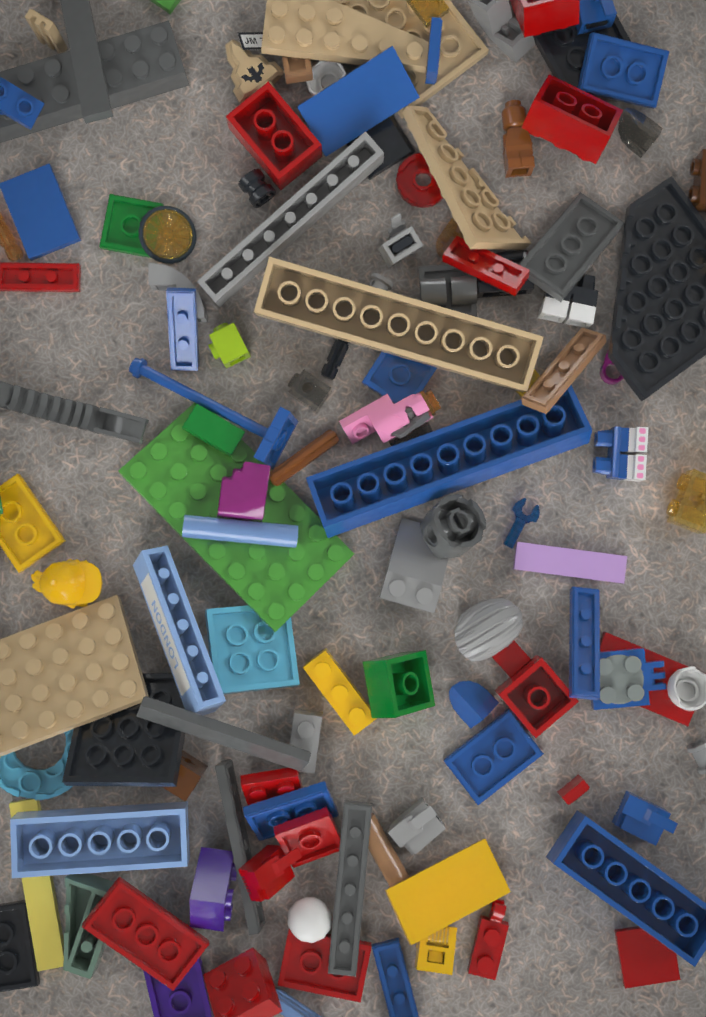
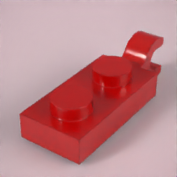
M497 899L492 902L489 917L480 915L467 968L468 974L496 980L509 928L508 922L503 921L506 912L504 900Z

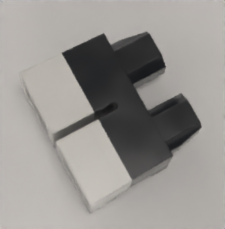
M584 274L578 281L577 286L573 287L562 302H559L544 291L538 318L558 323L564 321V324L588 329L594 323L599 292L595 290V276Z

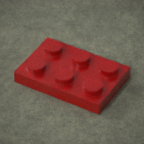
M289 928L277 986L361 1003L372 942L359 941L356 977L328 974L331 934L327 933L323 939L309 943L297 939Z

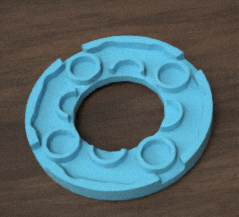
M74 729L64 732L66 746L63 756L54 766L47 769H33L25 766L16 757L15 752L2 756L0 758V787L16 797L21 796L35 800L50 799L68 791L73 786H66L62 780Z

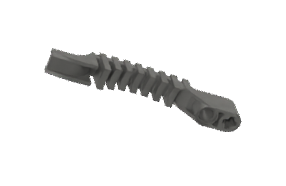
M0 381V408L76 427L81 430L100 433L105 436L139 444L143 443L142 439L146 425L149 422L148 419L103 407L99 408L88 403L63 399L58 396L40 393L32 389Z

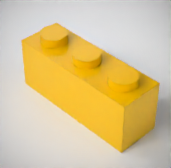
M327 648L304 664L303 669L354 736L377 719L372 718L370 705Z

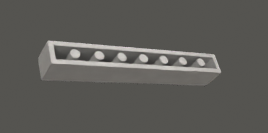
M365 131L197 281L199 285L220 308L267 266L269 257L276 258L376 170L384 162V152Z

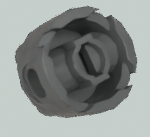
M459 494L448 495L430 509L420 522L424 542L437 558L460 557L482 540L483 530L486 529V519L482 509L472 499L466 500L462 498L463 495Z

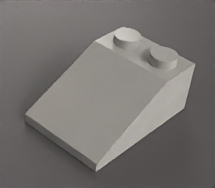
M401 518L379 598L434 613L442 588L448 558L440 559L434 556L433 552L424 542L419 522Z

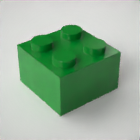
M426 650L400 652L363 661L372 718H397L435 706Z

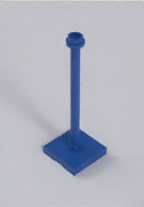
M135 358L130 364L129 372L133 374V377L140 378L144 376L262 437V442L254 458L264 465H269L271 469H274L299 422L290 411L280 407L271 425L267 428L148 367L147 360L143 358Z

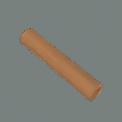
M372 813L368 849L389 887L410 876L375 814Z

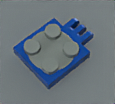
M644 648L600 651V699L597 701L591 700V708L593 710L650 705L649 691L667 689L666 683H655V679L666 678L665 672H654V668L665 666L664 661H646Z

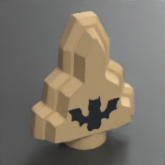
M234 39L225 44L227 60L233 68L231 79L235 85L233 93L240 104L268 81L276 90L274 84L280 80L284 71L275 61L268 62L263 55L252 54L250 50H243L241 43Z

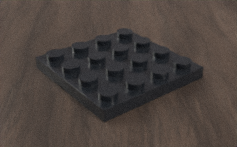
M142 673L150 698L185 709L172 673ZM141 703L74 728L62 782L66 786L177 787L185 733L136 717Z

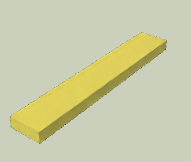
M29 798L9 803L11 818L17 812L41 811L40 800ZM53 876L22 878L37 971L63 967L64 939Z

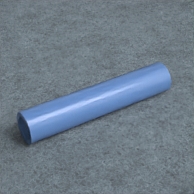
M184 515L182 537L296 548L298 525Z

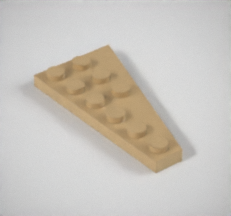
M267 0L261 45L262 54L362 65L390 46H393L406 71L426 73L429 42L333 0Z
M407 105L402 111L407 127L412 132L418 144V149L423 154L429 166V171L434 176L441 195L446 200L452 212V217L457 222L464 241L469 248L526 249L531 244L530 240L526 236L521 238L513 228L516 222L511 216L507 217L497 207L499 200L474 168L469 170L461 160L464 157L463 153L459 148H454L445 139L447 132L427 107Z

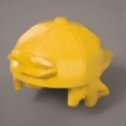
M68 559L67 561L55 562L49 565L44 572L37 570L34 574H31V579L34 581L32 587L36 591L42 593L51 603L69 606L71 609H74L76 606H88V603L95 601L99 597L102 590L101 572L99 568L87 560Z

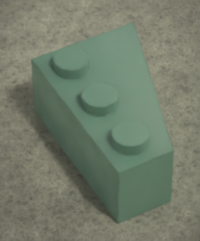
M90 873L70 874L65 877L66 904L64 905V914H66V928L64 932L63 970L91 979L99 967L106 944L83 929L82 923L114 884L113 881Z

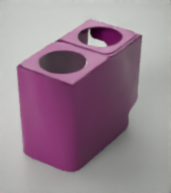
M246 461L241 469H233L231 477H222L217 517L262 522L270 466Z

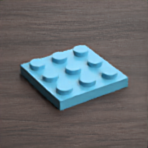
M248 605L205 610L210 659L223 694L300 685L291 617L274 632Z

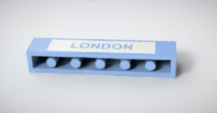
M168 545L142 550L135 560L133 567L184 708L200 715L213 713L226 699Z

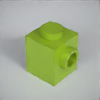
M228 323L220 324L213 329V333L209 334L212 343L208 344L215 360L221 358L226 369L251 357L234 323L230 325Z

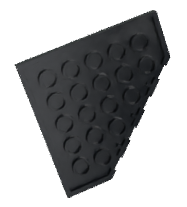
M672 176L626 208L608 357L641 402L706 355V221Z

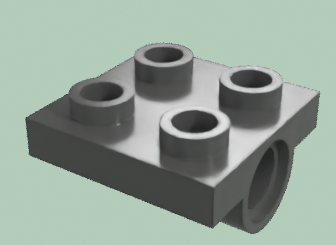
M451 265L421 266L418 268L420 301L477 317L476 277Z

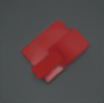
M267 845L238 869L242 880H244V885L247 886V892H250L249 897L251 901L262 902L265 899L269 900L295 877L291 864L302 858L298 847L285 854L280 845Z

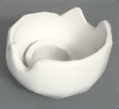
M317 62L312 66L313 80L306 81L308 90L312 96L322 91V85L326 88L347 75L344 67L337 62Z
M695 666L676 670L669 678L667 685L668 696L676 706L687 711L702 708L706 704V674L697 670Z
M304 897L295 901L289 909L287 923L297 939L303 942L314 943L323 939L329 932L332 916L323 901L315 897Z

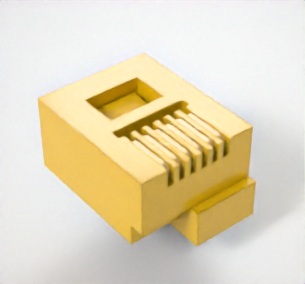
M448 925L417 942L416 970L452 975L457 927Z

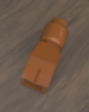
M520 100L506 102L505 108L502 111L503 130L506 132L503 135L505 178L531 176L535 167L532 151L533 143L530 133L521 128L526 118V109L521 105Z

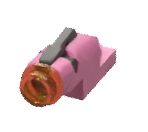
M431 389L426 392L422 390L417 394H412L393 404L389 395L386 394L339 422L352 444L376 431L382 442L385 443L395 437L403 438L415 428L432 419L436 415V411L441 409Z

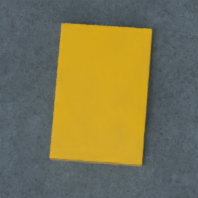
M17 473L0 485V497L4 513L0 516V546L18 573H21L62 545L66 540L20 474Z

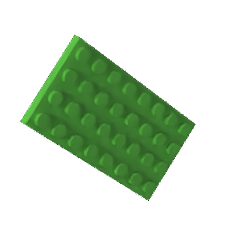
M193 403L118 470L119 474L181 537L184 515L220 518L217 517L222 477H231L233 469H241L246 461L262 464L254 458L255 452L243 440L240 441L230 457L183 430L182 426L196 403ZM269 480L262 522L298 525L296 548L194 538L183 539L276 632L354 553L337 535L330 538L327 537L321 519L285 483L275 486Z

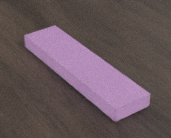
M516 542L513 569L624 584L627 556Z

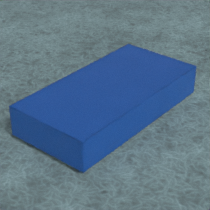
M432 17L425 84L435 85L437 81L443 22L441 18Z

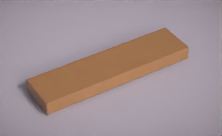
M581 327L521 398L522 405L547 414L604 346L606 335Z

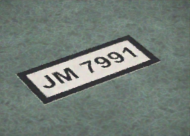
M237 32L243 50H261L263 32Z

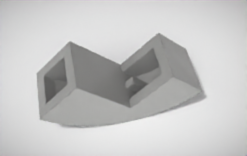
M468 0L471 10L483 31L511 60L517 62L535 45L533 36L524 38L517 19L512 17L509 0Z
M148 263V285L153 291H166L167 288H195L192 282L176 269L163 264ZM196 289L197 323L208 322L206 308Z

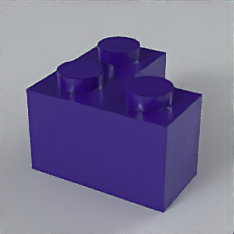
M201 847L189 899L190 927L224 932L225 921H231L234 889H230L231 880H237L232 851Z

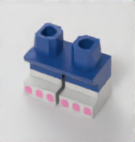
M615 426L609 430L595 432L594 447L608 448L607 458L594 457L592 472L606 475L607 479L635 482L646 480L647 455L641 454L647 452L648 427L621 428Z

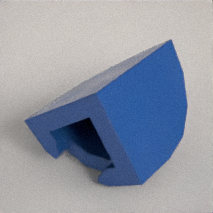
M460 681L449 690V700L453 709L470 729L484 720L499 704L488 690L472 681Z

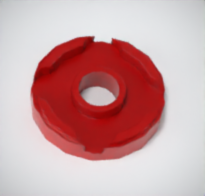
M415 153L406 158L399 166L396 177L397 191L402 199L411 206L419 208L432 207L441 202L443 197L434 176L430 173L423 154ZM419 174H427L431 182L427 186H420L416 183L415 178Z

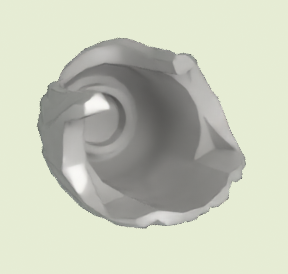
M491 598L481 601L468 608L457 620L458 624L454 630L455 642L460 653L470 661L488 659L506 648L518 637L523 627L521 610L505 598Z

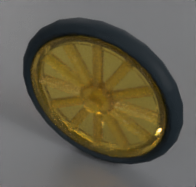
M172 206L155 207L148 211L140 222L138 232L141 246L154 260L165 264H174L186 259L192 253L196 244V230L190 217L182 210Z

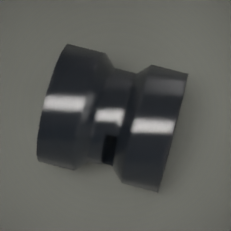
M259 168L245 174L238 183L240 189L244 193H248L249 201L254 208L261 207L276 194L272 185L265 182V175Z

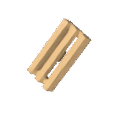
M29 9L25 18L40 43L44 45L47 43L48 47L52 50L56 49L58 54L66 52L68 49L54 22L35 10Z

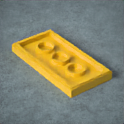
M482 839L385 889L410 945L421 941L511 892L486 839Z

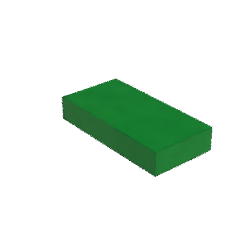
M199 404L195 405L182 426V429L230 457L245 435V431Z

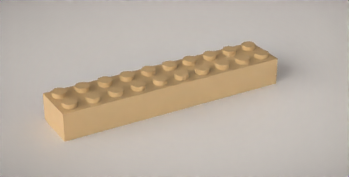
M273 257L268 259L254 310L257 316L519 392L528 391L544 338L537 334Z

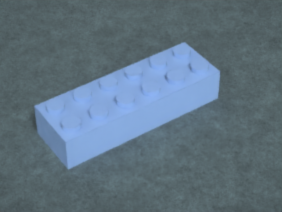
M188 801L17 812L10 819L12 878L188 867L190 860Z

